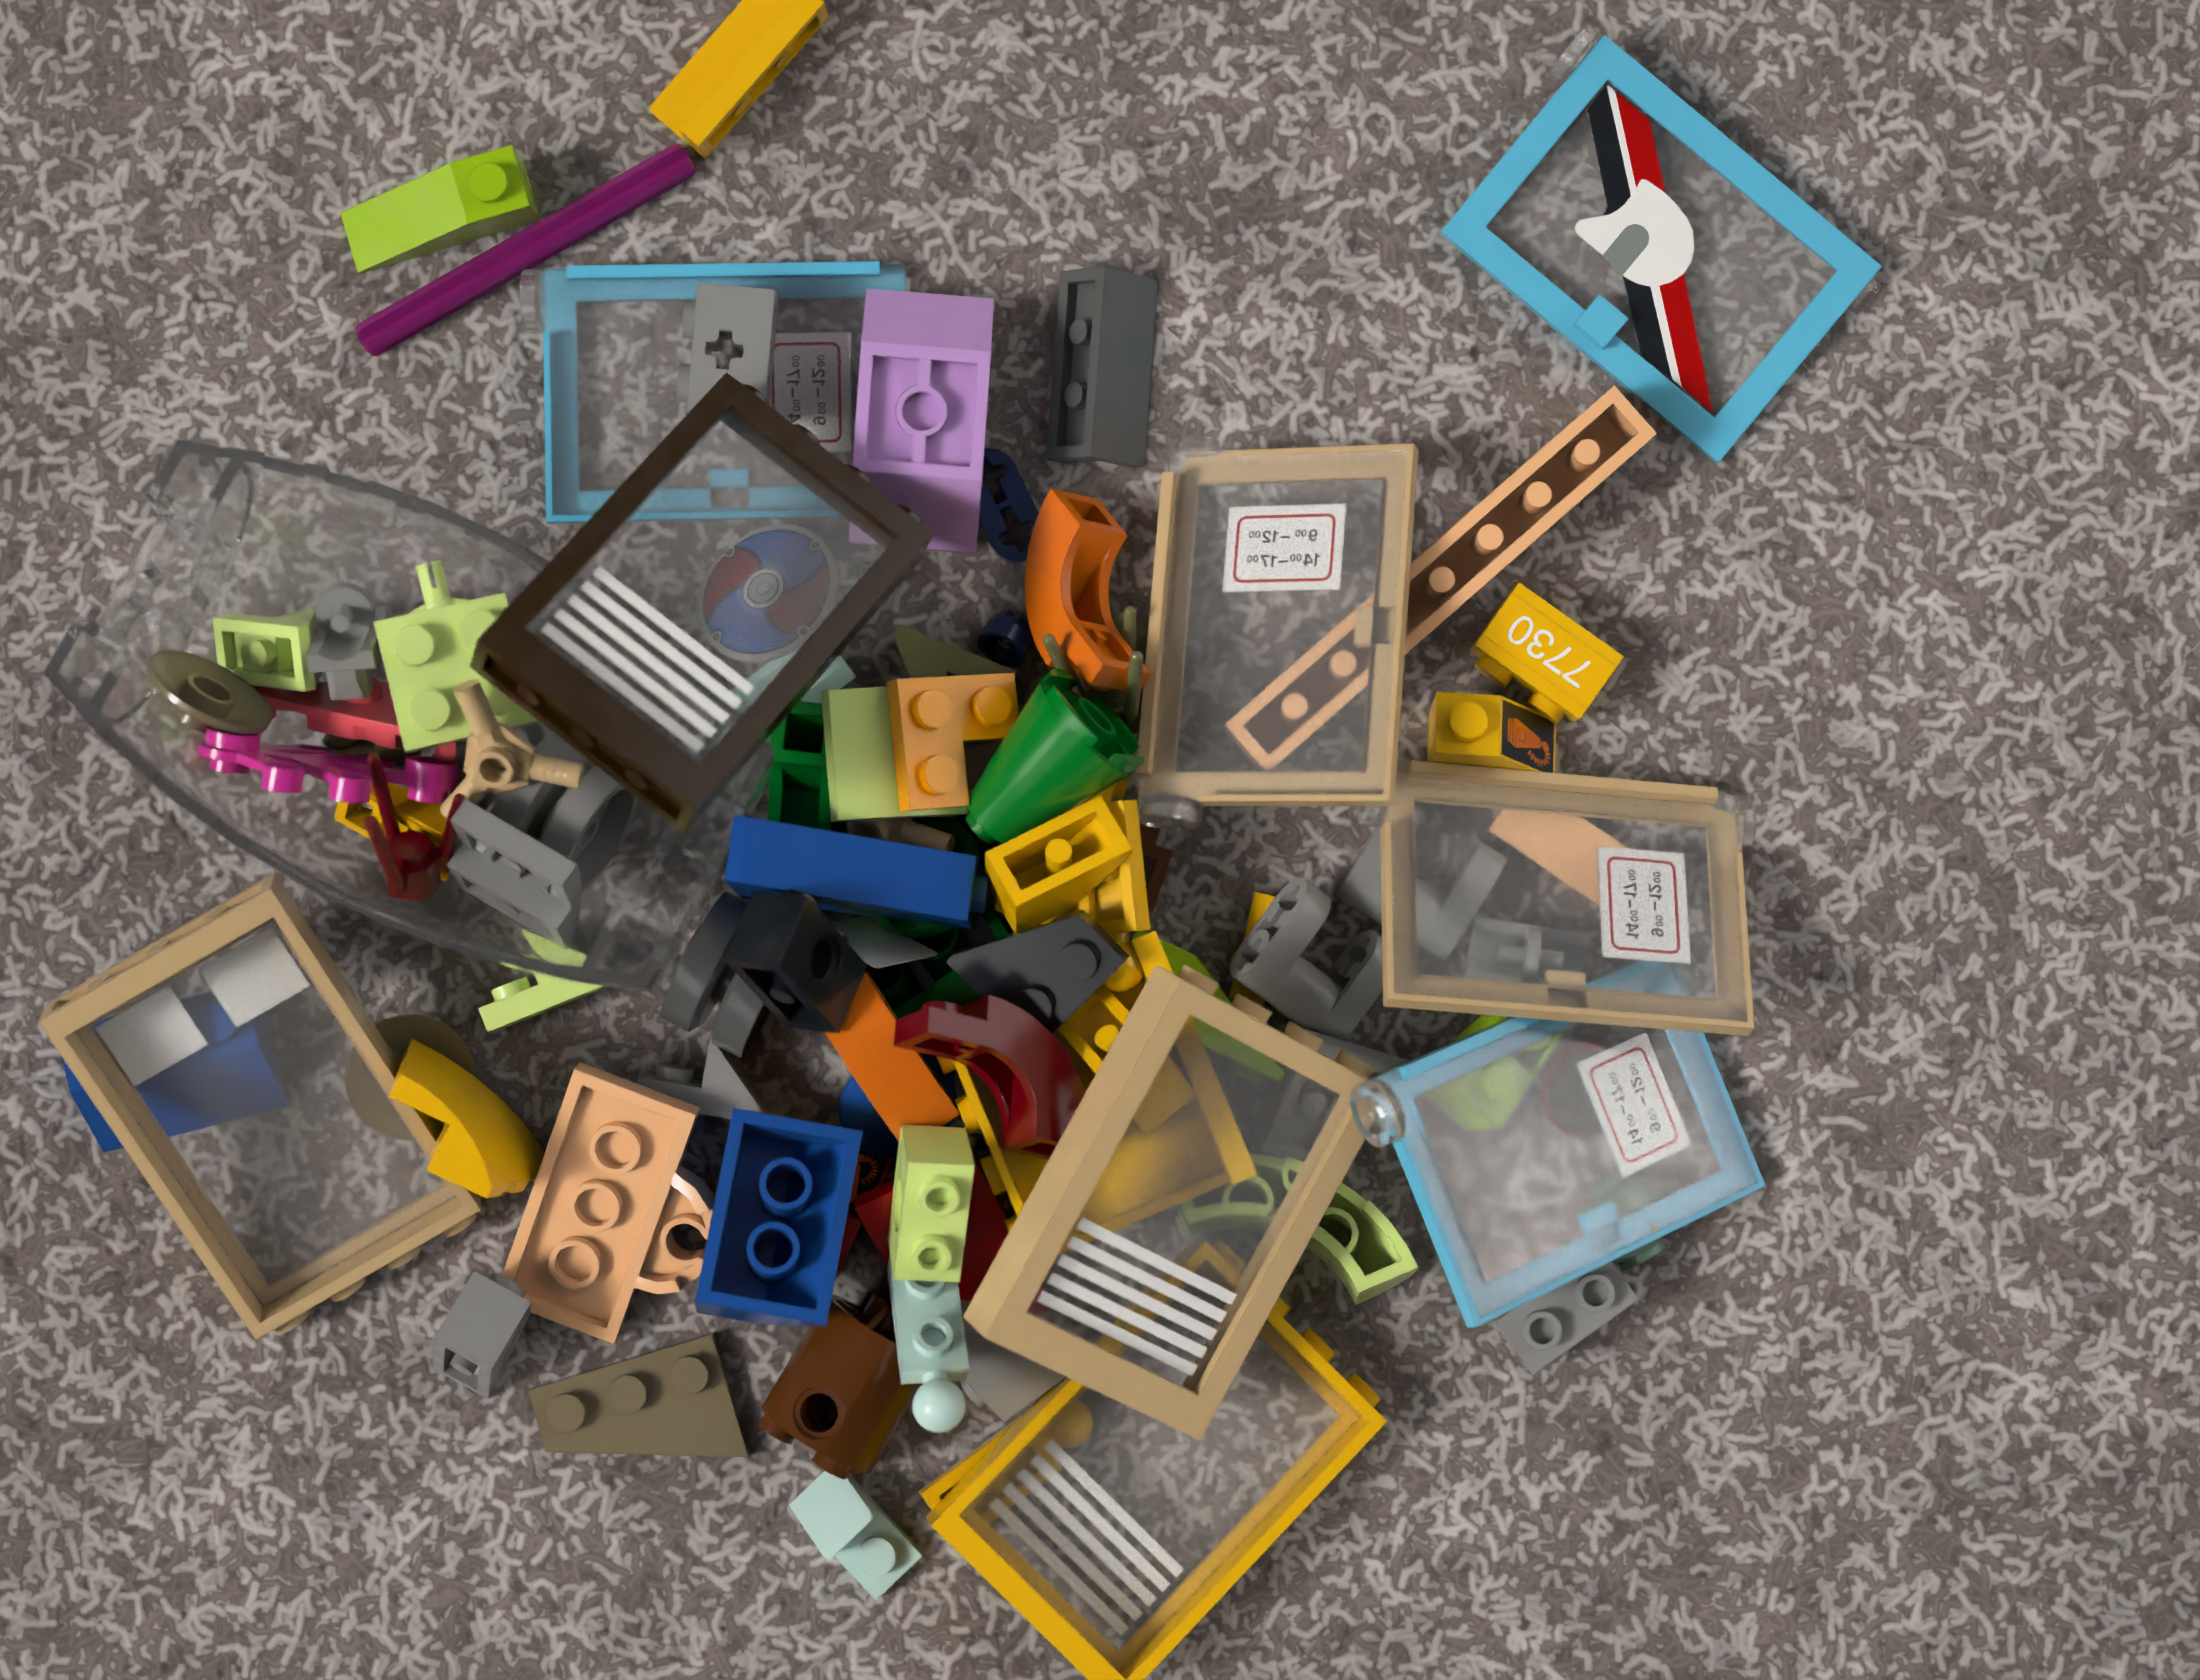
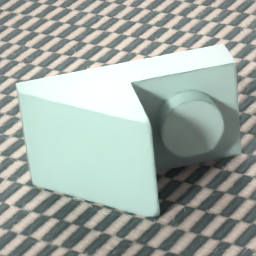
M824 1471L789 1504L824 1558L829 1562L835 1557L875 1600L883 1595L923 1556L920 1548L849 1474L844 1480Z

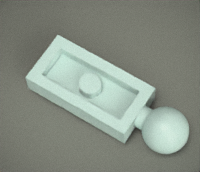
M889 1256L887 1273L901 1384L923 1383L913 1398L912 1410L914 1417L928 1431L935 1433L947 1432L961 1422L966 1408L962 1391L951 1381L967 1380L969 1371L958 1282L894 1280Z

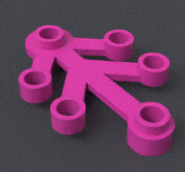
M211 726L207 727L205 741L198 742L197 754L210 759V769L235 774L249 773L250 768L263 772L261 788L280 793H301L305 773L330 782L328 795L330 799L347 803H368L370 800L372 778L367 764V756L369 754L331 755V749L309 744L260 745L261 733L241 734L223 731ZM379 755L387 782L408 786L407 797L409 799L426 803H443L448 798L449 792L456 789L459 763L456 761L435 759V756L409 755L405 758L404 770L395 769V758Z

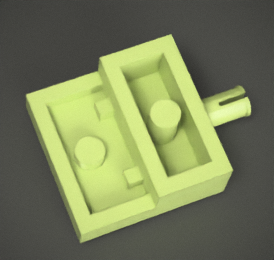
M443 561L431 562L436 588L432 587L427 563L415 567L422 590L424 605L406 615L374 621L405 754L467 740L472 730L454 693V689L461 683L472 679L479 680L497 722L505 723L512 729L537 724L536 718L470 668L478 638L509 606L506 593L473 600L451 598Z

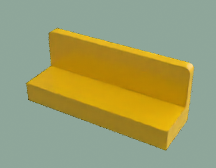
M742 0L650 105L651 113L700 156L706 159L829 18L824 1Z

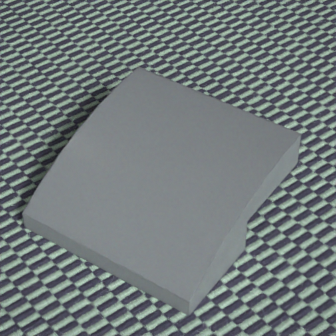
M465 799L450 820L462 843L447 864L458 887L567 950L574 941L581 910L582 883L577 863Z

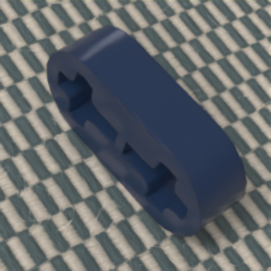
M985 448L983 462L988 461L992 469L1003 467L1007 471V475L1000 479L1001 490L1006 500L995 504L989 490L986 487H982L979 524L992 550L1000 559L1010 564L1026 563L1028 549L1019 552L1014 544L1004 547L999 538L1007 533L1006 524L1000 513L1011 508L1017 522L1021 526L1031 523L1034 527L1039 512L1011 458L998 449ZM1031 534L1028 536V543H1030Z

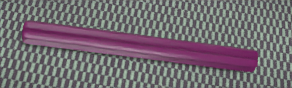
M680 143L667 147L358 323L355 327L358 339L370 355L379 356L690 179L696 173L692 160Z

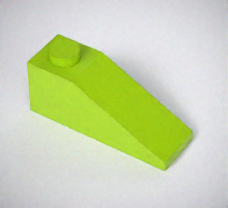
M512 145L450 162L340 213L358 274L540 220L524 162Z

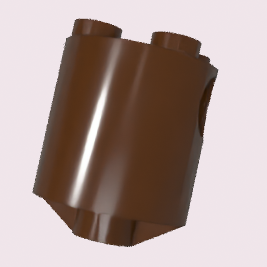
M874 1292L866 1307L863 1308L854 1302L832 1294L827 1326H809L761 1407L765 1413L758 1424L761 1429L786 1444L791 1445L796 1438L814 1449L816 1453L812 1461L828 1473L844 1480L849 1473L859 1477L862 1473H871L910 1408L916 1391L923 1385V1383L901 1384L891 1298ZM831 1398L835 1401L838 1408V1417L835 1424L828 1415V1404Z

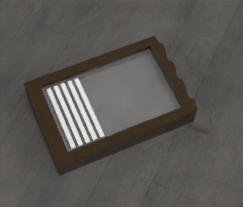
M726 372L477 640L470 668L685 835L915 568L934 533L924 526L922 520L914 511L906 506L895 504L873 487L870 479L860 469L852 465H845L823 448L817 437L804 426L791 423L773 409L760 391L750 385L741 384Z

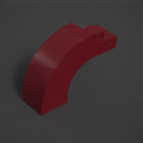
M991 995L963 1006L949 1002H928L923 1004L922 1010L896 1020L894 1046L957 1061L972 1069L983 1079L991 1090L1000 1111L1002 1150L1046 1160L1050 1159L1083 1099L1085 1091L1066 1051L1044 1025L1020 1007Z

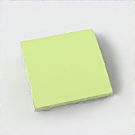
M887 687L835 689L821 692L831 822L885 821L896 818L951 817L968 814L967 806L953 809L899 812Z

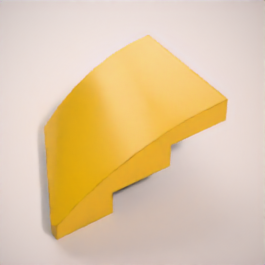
M411 1039L400 1060L389 1097L444 1122L443 1129L431 1151L426 1171L486 1199L501 1196L503 1192L512 1194L523 1192L530 1180L535 1182L545 1154L543 1148L521 1119L500 1097L474 1075L441 1053Z

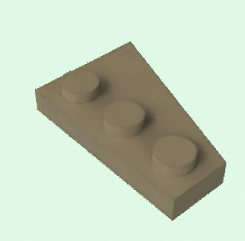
M714 1332L528 1390L546 1452L746 1458L750 1456Z

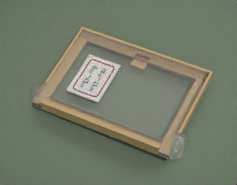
M1205 435L1184 437L1182 439L1181 452H1168L1166 472H1162L1145 660V666L1151 674L1143 686L1138 740L1140 748H1138L1137 756L1144 757V763L1136 770V774L1140 776L1138 791L1139 823L1149 827L1168 830L1195 829L1201 826L1203 806H1394L1418 448L1414 443L1219 451L1220 442L1216 438Z
M1411 760L1409 766L1397 765L1394 806H1357V818L1360 826L1380 827L1383 1007L1749 1036L1753 1031L1754 1015L1742 846L1750 847L1753 844L1756 835L1757 818L1754 809L1739 808L1738 795L1718 794V787Z

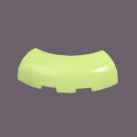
M1248 1153L1257 1174L1233 1184L1227 1182L1175 1204L1187 1236L1225 1227H1249L1266 1230L1303 1161L1288 1156L1281 1158L1265 1154ZM1341 1183L1306 1248L1316 1254L1335 1272L1347 1288L1355 1305L1400 1284L1411 1277L1419 1267L1407 1244L1385 1215L1370 1200L1367 1202L1354 1190Z

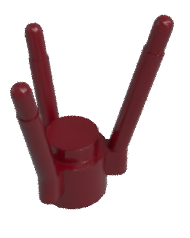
M370 753L367 756V764L385 834L374 815L367 816L364 824L387 877L389 895L393 898L410 901L424 899L438 890L441 883L440 874L450 873L447 864L454 856L453 851L458 836L450 820L466 797L461 793L453 797L439 847H436L421 832L405 831L401 833L380 757L377 753Z

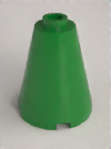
M1059 668L1052 669L1041 679L969 793L970 806H967L970 813L966 816V821L973 832L988 844L993 845L996 841L1003 844L1070 811L1131 775L1144 763V757L1132 756L1140 746L1122 719L1096 693L1087 700L1072 690L1080 680Z

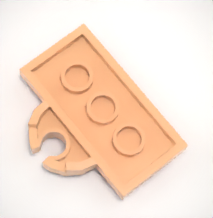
M578 1063L572 1073L502 1276L514 1281L525 1290L523 1298L531 1302L530 1313L614 1344L621 1332L636 1288L657 1295L681 1292L685 1285L700 1276L705 1249L685 1250L678 1246L672 1235V1228L674 1226L690 1224L700 1231L705 1240L708 1238L716 1196L702 1178L681 1166L701 1109L700 1107L587 1064Z

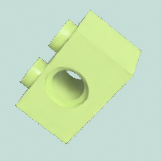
M901 1125L887 1237L894 1280L960 1282L975 1167L966 1128Z

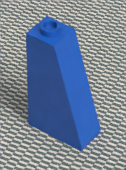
M734 815L724 881L742 899L750 900L753 891L782 894L784 890L792 889L813 897L819 903V909L972 929L974 913L985 914L989 897V877L980 874L981 864L977 856Z

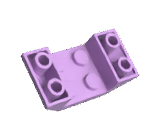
M866 288L852 466L860 469L870 479L872 486L897 505L908 507L920 517L924 526L934 533L926 550L976 554L994 298ZM849 523L848 544L879 546Z

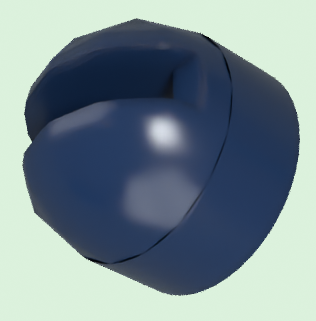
M1008 610L994 614L986 623L978 638L979 648L988 658L1001 665L1011 667L1019 666L1024 662L1033 642L1028 619L1022 615L1017 620L1012 617V611ZM998 641H1000V642H1002V643H1004V644H1006V645H1008V646H1010V647H1012V648H1011V649H1005V648H1003V647L1000 646V644H999Z

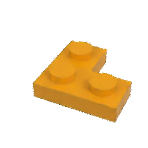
M1000 673L904 678L886 682L899 812L953 809L970 806L963 743L1001 741L1005 738L1019 716L1015 674Z

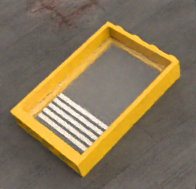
M1196 1236L1171 1260V1262L1231 1292L1241 1276L1238 1272L1245 1266L1240 1257L1219 1238L1209 1245L1205 1240ZM1161 1271L1156 1276L1221 1310L1226 1303L1164 1271ZM1148 1286L1141 1292L1210 1327H1213L1216 1321ZM1280 1297L1272 1308L1201 1440L1065 1376L1063 1380L1046 1391L926 1516L930 1525L1088 1680H1145L1386 1424L1387 1420L1374 1408L1381 1398L1355 1373H1352L1345 1380L1329 1364L1330 1360L1336 1355L1335 1352L1310 1328H1307L1300 1335L1283 1318L1291 1309ZM1131 1302L1126 1307L1200 1345H1203L1206 1340L1205 1337L1134 1302ZM1118 1317L1111 1323L1191 1363L1196 1358V1355ZM1101 1333L1093 1342L1181 1385L1187 1374L1104 1333Z

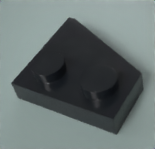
M1082 909L1055 918L1050 923L1034 928L1027 927L1006 934L1003 938L973 948L965 947L959 949L946 963L982 998L991 995L1020 1007L1053 1034L1130 955Z

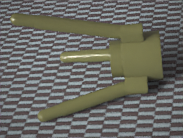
M1128 606L1124 610L1122 637L1132 648L1133 652L1130 655L1126 691L1110 689L1108 692H1101L1091 688L1089 692H1085L1080 682L1072 690L1087 700L1096 693L1122 719L1131 733L1137 734L1140 729L1141 717L1140 692L1143 655L1140 651H1136L1137 610L1133 606ZM1046 634L1043 637V644L1055 667L1077 678L1056 638L1052 634Z

